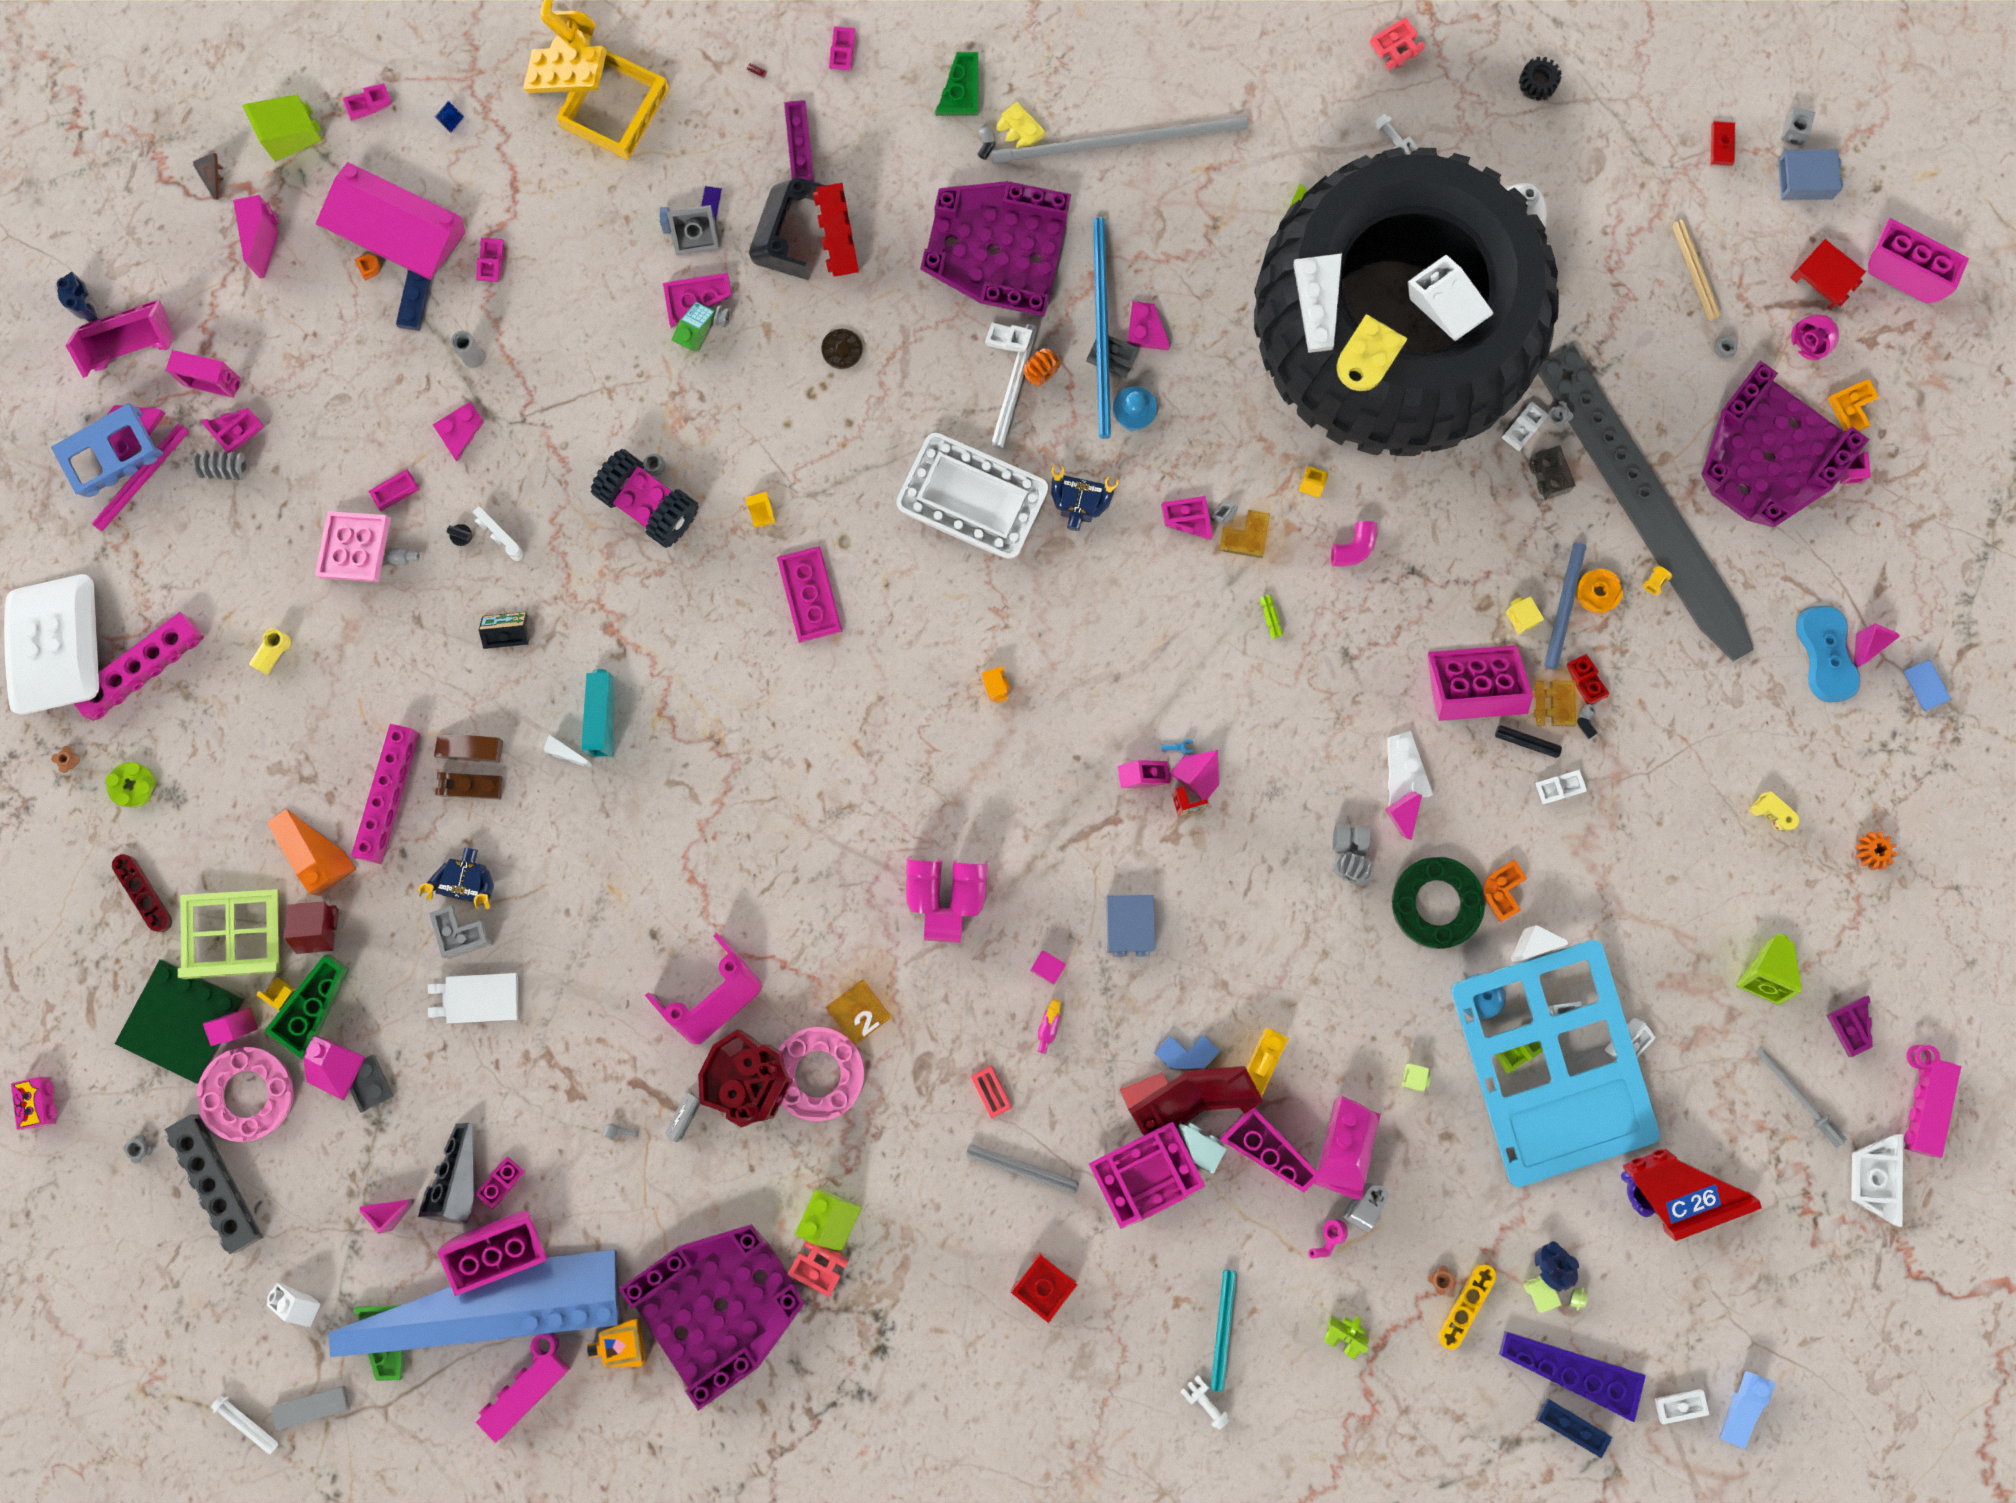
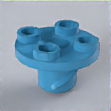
M1132 386L1125 388L1115 397L1113 403L1114 417L1121 426L1129 431H1136L1149 426L1156 416V400L1148 390L1142 387Z

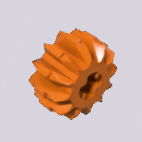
M1049 348L1036 352L1023 368L1024 375L1035 386H1040L1050 378H1053V375L1058 371L1057 369L1060 368L1061 364L1057 358L1058 356Z
M1883 832L1866 833V837L1863 836L1858 839L1860 844L1854 848L1859 850L1860 853L1855 857L1863 859L1861 862L1862 866L1868 865L1869 870H1876L1877 868L1883 870L1886 869V865L1889 866L1894 863L1892 858L1898 854L1892 848H1895L1897 844H1890L1891 836L1884 837Z

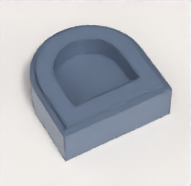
M660 207V225L663 234L671 233L667 212L670 211L669 207Z

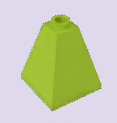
M1776 934L1768 940L1739 979L1736 987L1777 1005H1781L1801 993L1802 985L1794 942L1790 941L1789 937L1784 934Z

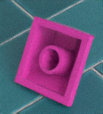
M313 1035L303 1056L306 1082L341 1100H345L365 1056L330 1039Z

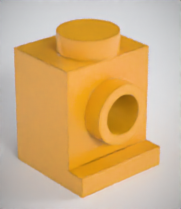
M1003 666L982 672V680L990 702L1002 703L1009 699L1007 690L1010 689L1007 677H1002L1004 675Z

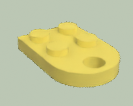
M1366 314L1338 359L1337 374L1340 380L1348 388L1356 391H1366L1374 388L1386 374L1407 338ZM1357 371L1361 374L1362 379L1360 381H1353L1350 379L1349 373Z

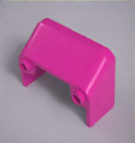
M155 300L77 327L65 346L82 377L85 378L93 369L101 371L107 368V363L113 358L149 346L159 350H168L174 338L165 309L160 300Z
M718 933L713 935V937L728 953L719 963V972L725 981L690 1011L684 1004L679 1002L671 1003L665 1007L655 994L648 992L645 995L663 1018L689 1043L695 1045L705 1042L752 1001L762 988L758 977Z

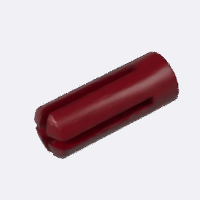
M751 63L748 64V66L760 71V73L747 67L748 71L765 78L767 71Z

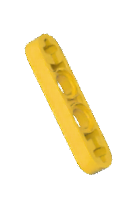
M1479 1264L1473 1269L1438 1333V1341L1443 1347L1454 1350L1463 1341L1495 1283L1496 1272L1491 1266ZM1486 1270H1488L1487 1274L1490 1276L1489 1279H1483V1281L1480 1284L1481 1286L1485 1287L1484 1290H1482L1480 1287L1472 1285L1474 1281L1476 1283L1480 1282L1482 1278L1481 1275H1479L1480 1271L1485 1272ZM1471 1289H1475L1479 1293V1299L1475 1303H1470L1467 1300V1293ZM1460 1310H1464L1468 1317L1467 1321L1463 1324H1459L1455 1320V1315ZM1452 1323L1454 1326L1461 1328L1460 1332L1455 1330L1453 1333L1455 1341L1453 1343L1449 1341L1446 1344L1445 1334H1451L1454 1329L1449 1325Z

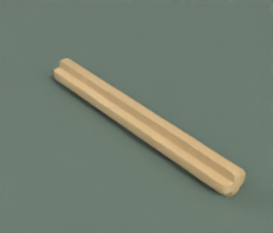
M1679 220L1672 225L1707 318L1709 321L1716 320L1721 316L1720 310L1684 220Z

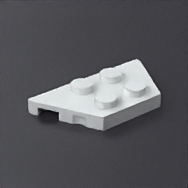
M1901 1134L1892 1135L1852 1152L1851 1200L1898 1227H1902L1903 1135Z

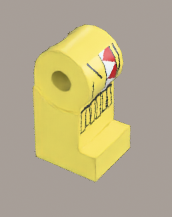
M1772 791L1763 793L1749 809L1755 816L1763 814L1772 822L1773 827L1781 832L1794 829L1799 824V817L1796 812Z

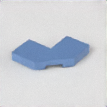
M1204 1035L1188 1051L1169 1036L1154 1053L1170 1069L1205 1068L1217 1056L1220 1050Z

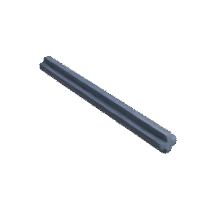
M1581 542L1574 543L1544 664L1548 669L1555 670L1559 666L1586 552V545Z

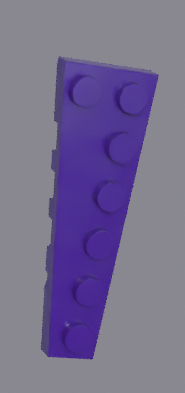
M1507 1331L1504 1332L1499 1355L1635 1422L1646 1375Z

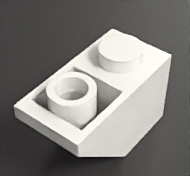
M276 1282L274 1289L269 1293L267 1306L285 1322L311 1327L321 1305L312 1296Z

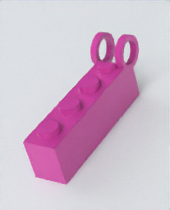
M1915 1045L1908 1049L1906 1059L1912 1067L1918 1069L1920 1077L1918 1085L1914 1089L1915 1101L1909 1112L1910 1124L1909 1129L1904 1135V1149L1930 1157L1943 1158L1962 1066L1940 1060L1939 1051L1932 1045ZM1928 1049L1934 1053V1060H1931V1053ZM1914 1050H1916L1915 1060L1917 1064L1914 1063V1061L1912 1060V1053ZM1922 1051L1926 1055V1060L1924 1063L1920 1058V1054Z
M555 1333L539 1334L533 1338L530 1350L534 1356L532 1359L534 1364L528 1370L524 1367L514 1377L516 1382L511 1387L506 1385L496 1395L499 1399L493 1405L489 1402L479 1412L481 1417L476 1423L494 1443L501 1440L571 1369L556 1353L559 1348V1338ZM541 1338H546L550 1342L549 1352L541 1350L539 1346Z

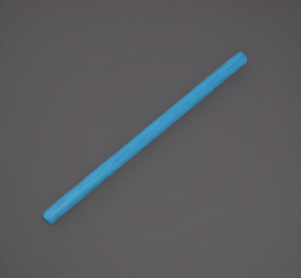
M1096 217L1093 220L1098 425L1099 438L1109 439L1111 437L1106 235L1105 219L1103 217Z

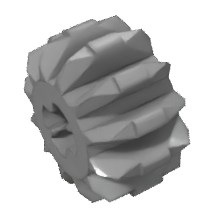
M1341 852L1335 860L1333 872L1337 877L1350 883L1366 885L1373 874L1374 865L1368 859L1357 854Z

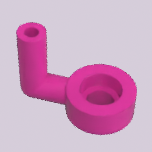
M1330 1220L1326 1222L1323 1228L1326 1243L1323 1248L1310 1249L1308 1252L1310 1258L1329 1257L1335 1244H1342L1346 1241L1348 1228L1343 1221Z

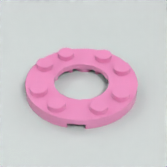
M811 1027L794 1033L781 1044L778 1050L783 1052L785 1068L790 1079H793L781 1103L789 1113L806 1121L819 1122L836 1118L852 1107L862 1091L865 1071L861 1054L848 1037L830 1028ZM823 1051L829 1053L837 1060L840 1066L841 1078L839 1084L832 1093L825 1097L815 1098L808 1096L800 1090L796 1083L795 1070L797 1064L803 1056L810 1052Z
M242 1047L226 1051L207 1066L200 1078L197 1088L200 1107L199 1114L205 1125L214 1134L223 1139L234 1142H249L264 1138L274 1132L284 1122L290 1112L294 1098V1085L291 1074L279 1057L265 1049ZM243 1071H252L260 1074L266 1081L268 1100L265 1107L258 1114L241 1118L234 1115L227 1108L224 1101V1090L228 1081L234 1075Z

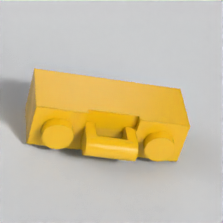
M1270 1028L1264 1029L1246 1067L1261 1097L1289 1040L1288 1037Z

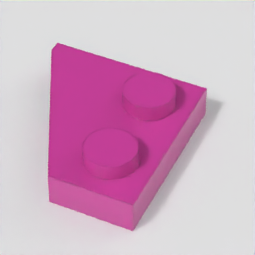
M1132 301L1127 343L1135 347L1169 351L1170 343L1155 305Z
M470 401L434 423L433 426L453 458L458 461L462 457L460 454L465 446L471 443L475 432L480 429L484 421Z
M249 408L238 410L233 414H223L221 418L213 420L204 419L201 421L227 453L235 452L265 427Z
M1206 496L1162 502L1161 508L1165 527L1208 540L1213 538Z

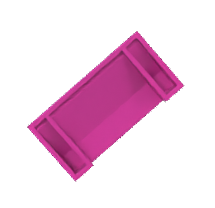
M349 162L344 165L335 177L316 220V225L429 280L433 278L466 233L461 216Z

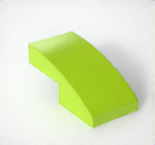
M1535 1041L1495 1054L1506 1073H1510L1526 1061L1542 1053L1543 1050L1541 1043Z

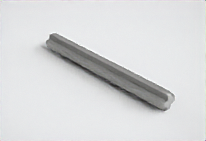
M972 1144L969 1145L966 1153L967 1157L1073 1194L1076 1193L1079 1185L1077 1181Z

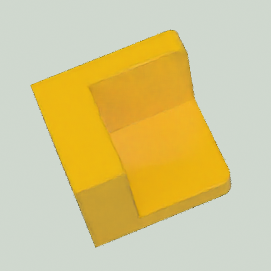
M767 492L745 498L755 528L776 523Z
M276 977L265 992L259 991L257 996L280 1011L297 989L281 978Z

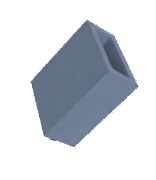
M1838 149L1786 150L1778 159L1781 200H1833L1843 187V179L1840 178L1841 159L1838 157Z
M1154 895L1107 896V953H1113V957H1126L1127 953L1136 952L1137 957L1150 956V952L1155 951Z

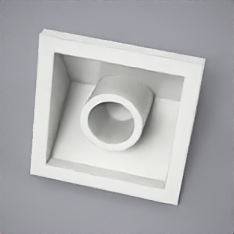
M1537 925L1525 928L1511 956V960L1515 962L1568 945L1566 939Z

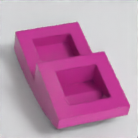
M834 26L829 69L851 70L855 28Z
M384 83L365 87L361 94L342 98L350 121L376 113L392 104Z
M481 237L480 258H477V281L499 282L505 240Z

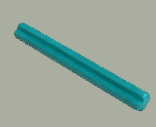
M1228 1269L1223 1271L1211 1378V1389L1214 1391H1223L1225 1384L1236 1272Z

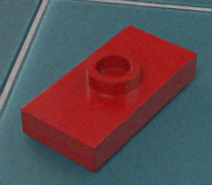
M1714 121L1711 124L1710 164L1732 166L1735 163V123Z

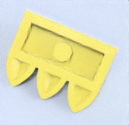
M1018 102L1001 114V119L996 126L997 131H1005L1010 128L1006 135V141H1015L1020 138L1016 148L1033 146L1045 136L1046 132Z

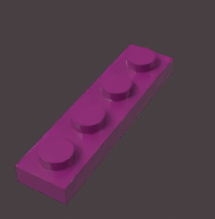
M806 101L784 102L792 179L803 178L814 182Z

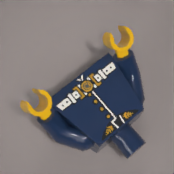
M1053 464L1051 467V473L1054 476L1051 483V496L1055 507L1061 510V516L1069 518L1067 524L1069 530L1080 531L1082 521L1091 522L1093 517H1099L1109 507L1114 494L1113 489L1118 486L1119 478H1117L1115 485H1111L1109 483L1111 475H1109L1105 480V484L1066 476L1064 475V465H1062V471L1056 473Z
M464 848L462 860L449 859L447 863H444L431 876L427 883L419 886L418 891L419 897L423 893L428 892L427 900L433 899V891L436 890L435 894L473 901L476 909H479V905L484 903L485 909H489V900L494 889V883L486 866L475 863L478 850Z

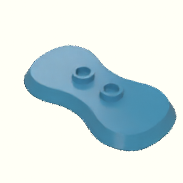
M1814 606L1804 610L1797 618L1796 632L1808 652L1810 661L1808 683L1812 693L1818 699L1825 702H1840L1852 698L1859 690L1860 675L1847 651L1848 624L1846 618L1840 610L1832 606Z

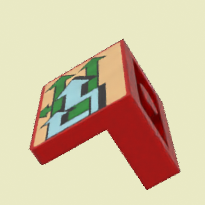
M1185 786L1176 788L1172 794L1178 817L1204 810L1209 804L1208 799L1190 804Z

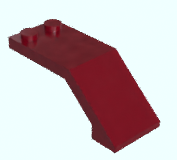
M1245 1066L1191 1070L1184 1072L1129 1108L1128 1111L1142 1135L1145 1136L1171 1122L1174 1123L1177 1129L1180 1123L1184 1125L1207 1110L1239 1108L1245 1114L1262 1103L1263 1099Z

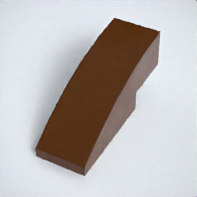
M437 735L434 757L472 762L500 763L503 740L496 737L473 735Z

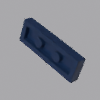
M410 270L407 272L396 326L398 328L420 331L431 280Z
M1546 1398L1536 1417V1420L1601 1459L1613 1438Z

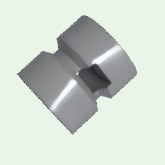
M1336 823L1333 833V852L1347 853L1351 851L1352 854L1366 856L1370 843L1369 826L1355 825L1354 828H1351L1349 824Z

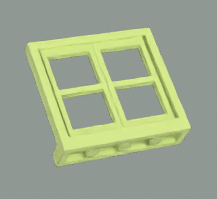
M278 889L180 895L181 968H178V978L195 979L281 973ZM266 902L267 928L235 930V904ZM225 905L226 930L195 932L194 907ZM267 932V958L236 960L235 934ZM226 935V961L195 963V937Z

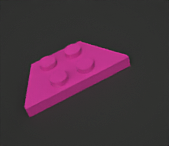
M114 405L108 414L116 411L117 409L123 406ZM138 407L143 414L140 420L150 436L166 413L161 409ZM131 426L121 429L109 438L121 462L136 455L141 448Z

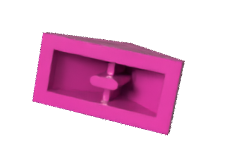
M1413 791L1385 808L1401 836L1412 840L1422 798V795Z
M251 1007L203 1023L211 1046L233 1041L258 1029Z

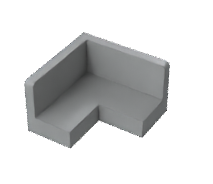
M454 906L429 913L443 958L451 959L493 945L492 940L487 938L483 921L480 920L460 927Z

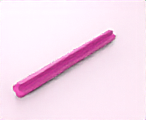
M177 424L157 447V449L162 450L163 455L159 456L156 462L138 468V471L131 476L92 521L94 527L103 531L188 434L189 431L184 426Z

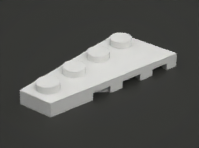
M1342 254L1294 260L1293 264L1308 353L1333 349Z

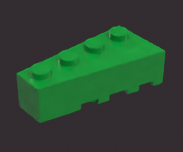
M324 955L264 1032L296 1056L303 1059L313 1035L319 1036L349 968L333 956Z

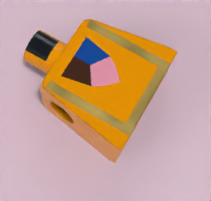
M640 1317L600 1331L599 1342L587 1344L588 1357L602 1356L604 1367L643 1366L646 1363Z

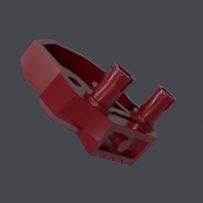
M735 1030L712 1045L698 1073L699 1103L726 1113V1119L741 1128L755 1122L774 1118L793 1079H790L785 1068L783 1052L769 1044L761 1045L742 1030ZM749 1058L752 1059V1065L750 1067L747 1065V1060ZM763 1083V1085H762V1087H761V1089H760L759 1086H758V1084ZM733 1090H735L737 1094L735 1098H733L731 1095V1092Z

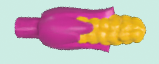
M1058 999L1051 1001L1049 1008L1045 1010L1038 1029V1040H1040L1037 1052L1046 1054L1049 1043L1054 1041L1057 1034V1027L1061 1017L1059 1015L1061 1002Z

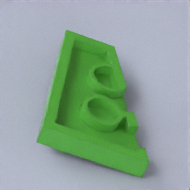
M400 1305L356 1306L354 1310L356 1316L358 1315L359 1321ZM403 1350L368 1353L376 1381L403 1379Z

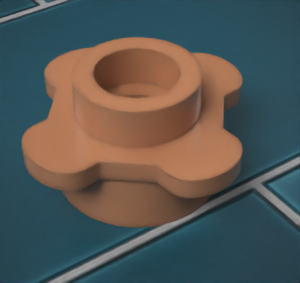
M64 746L62 751L58 754H53L51 758L52 762L58 765V770L62 773L73 769L80 761L79 757L72 752L70 746Z
M1440 1266L1437 1272L1428 1275V1282L1435 1286L1436 1293L1439 1295H1444L1447 1290L1456 1285V1279L1448 1273L1446 1266Z

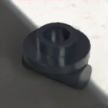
M457 524L455 526H448L447 534H449L453 544L465 546L470 543L472 531L467 525Z

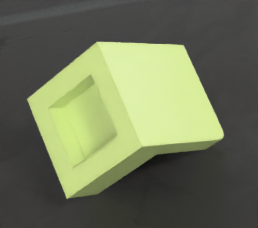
M1541 1277L1523 1283L1526 1293L1531 1294L1539 1313L1561 1306L1556 1290L1550 1288Z

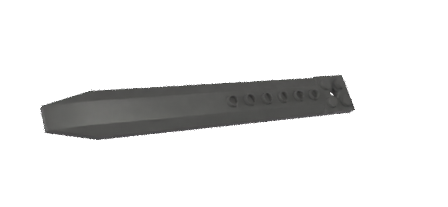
M1573 346L1543 362L1539 368L1538 375L1557 405L1560 401L1567 403V407L1573 413V419L1568 421L1659 566L1672 574L1669 582L1698 628L1732 661L1753 651L1754 649L1738 604L1597 385V380L1576 347ZM1563 371L1569 372L1571 374V380H1568V378H1562L1561 375L1563 374Z

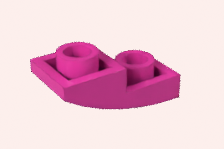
M507 1156L474 1194L493 1210L514 1187L525 1171Z

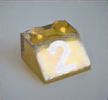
M864 979L826 1006L828 1012L854 1045H857L892 1018Z

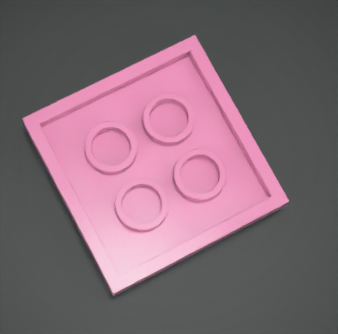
M328 512L315 576L323 579L378 583L391 518L387 515Z

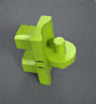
M1333 1316L1330 1317L1324 1340L1327 1344L1336 1347L1340 1339L1345 1341L1347 1344L1344 1347V1353L1352 1359H1355L1361 1352L1365 1354L1369 1349V1346H1367L1369 1338L1364 1336L1366 1329L1360 1326V1317L1355 1316L1352 1321L1344 1317L1342 1322Z

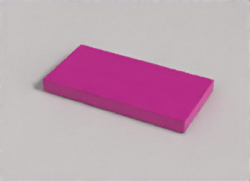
M820 546L777 557L798 642L802 643L842 632Z

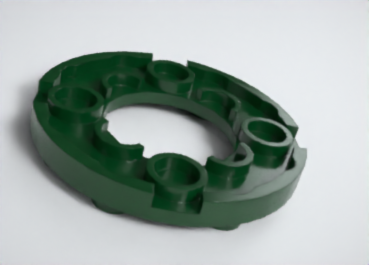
M1447 857L1421 859L1406 868L1397 879L1392 892L1393 915L1401 931L1413 942L1432 949L1451 948L1468 940L1479 928L1485 912L1483 889L1475 874L1464 864ZM1434 880L1443 881L1451 885L1457 892L1460 900V908L1456 918L1442 926L1432 925L1424 921L1416 908V895L1419 889L1427 882Z

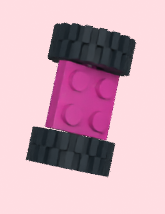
M620 449L614 452V456L611 455L608 461L602 464L603 467L601 470H598L597 477H594V483L591 485L592 495L608 507H618L647 529L645 531L646 535L665 548L671 547L673 543L675 544L678 541L679 537L681 538L684 535L685 530L687 531L690 523L694 521L693 517L697 515L699 508L698 502L680 489H675L673 492L644 470V463L627 450Z

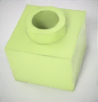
M1406 1064L1401 1087L1424 1092L1425 1088L1429 1087L1431 1075L1428 1074L1429 1068Z

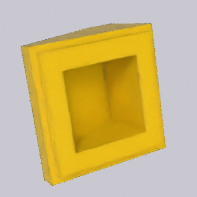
M1307 466L1299 491L1319 498L1325 486L1328 473Z

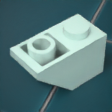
M1180 1123L1178 1129L1181 1139L1194 1164L1214 1174L1226 1148L1221 1146L1220 1139L1209 1134L1208 1137L1200 1134L1202 1129L1191 1123L1188 1126Z

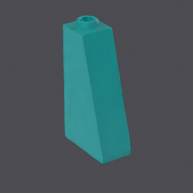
M595 669L593 673H586L581 750L590 757H613V676L604 669Z

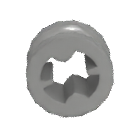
M719 305L714 315V324L718 325L720 323L722 327H726L730 319L731 309L728 307L723 309V306Z

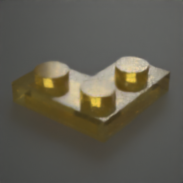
M1248 510L1244 531L1223 527L1218 551L1263 558L1270 513Z

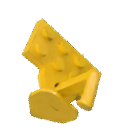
M543 0L540 11L541 19L557 36L553 40L550 49L532 50L523 89L528 93L598 90L607 50L603 46H590L591 36L596 23L587 14L580 11L553 12L551 9L554 0Z

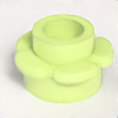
M1574 1287L1569 1306L1576 1308V1311H1579L1580 1307L1585 1308L1588 1294L1584 1293L1583 1287L1582 1289Z

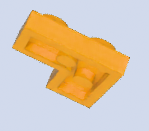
M1866 379L1829 396L1827 400L1844 431L1852 426L1860 432L1871 426L1861 407L1876 401L1880 397L1870 379Z

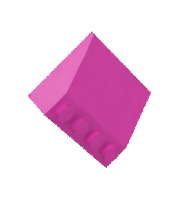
M1517 645L1428 652L1433 701L1438 721L1529 713L1533 695Z

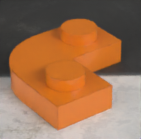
M1515 859L1490 874L1484 883V898L1500 923L1521 911L1509 890L1525 881L1527 877Z

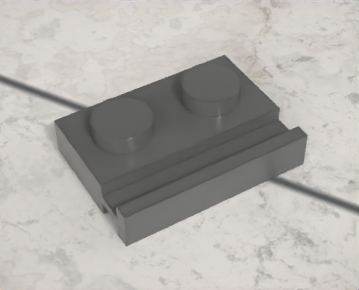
M1108 335L1109 372L1127 378L1140 348ZM1096 340L1086 362L1097 366Z
M370 1055L364 1059L350 1088L360 1113L394 1097L375 1055Z

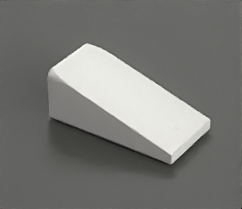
M551 735L548 736L544 747V752L547 755L587 768L592 767L588 760Z

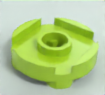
M126 762L118 765L105 779L110 799L120 806L138 808L146 804L153 796L151 793L153 787L156 786L155 776L152 771L136 762ZM129 780L136 781V783L133 785L134 789L132 791L131 789L126 788V785Z

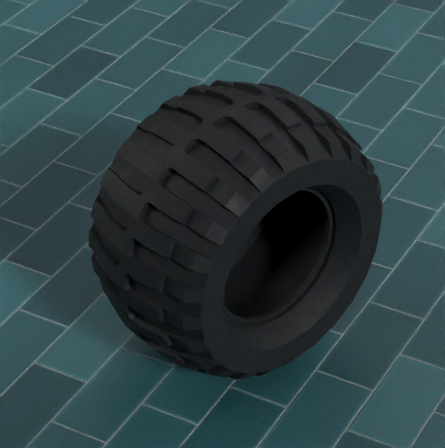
M1401 147L1385 150L1380 154H1376L1372 159L1365 155L1342 166L1329 177L1325 175L1303 195L1302 200H1298L1288 209L1279 224L1276 234L1269 240L1254 291L1256 297L1254 330L1257 338L1261 340L1259 349L1265 369L1270 371L1271 377H1274L1275 387L1284 402L1286 401L1288 405L1295 403L1298 406L1297 415L1309 427L1313 428L1316 424L1328 430L1326 437L1339 445H1342L1347 440L1358 443V451L1379 455L1384 449H1389L1390 455L1416 456L1420 455L1422 451L1431 450V452L1458 446L1463 439L1475 437L1490 429L1501 416H1504L1515 406L1530 387L1539 372V368L1549 355L1554 335V324L1558 320L1559 293L1558 289H1556L1558 270L1552 247L1547 245L1546 228L1537 214L1527 215V198L1515 187L1510 190L1505 189L1500 184L1501 174L1486 166L1483 171H1480L1469 165L1471 157L1453 153L1449 158L1437 155L1436 148L1418 147L1410 155H1405ZM1342 254L1333 349L1308 353L1293 264L1294 260ZM1447 255L1462 268L1493 311V315L1463 335L1462 340L1447 348L1431 352H1406L1400 350L1380 383L1370 390L1356 391L1350 389L1342 383L1337 374L1338 359L1359 326L1347 307L1342 290V280L1348 274L1365 265L1382 261L1404 262L1425 270ZM1357 371L1349 373V377L1353 381H1360L1362 379L1361 374Z

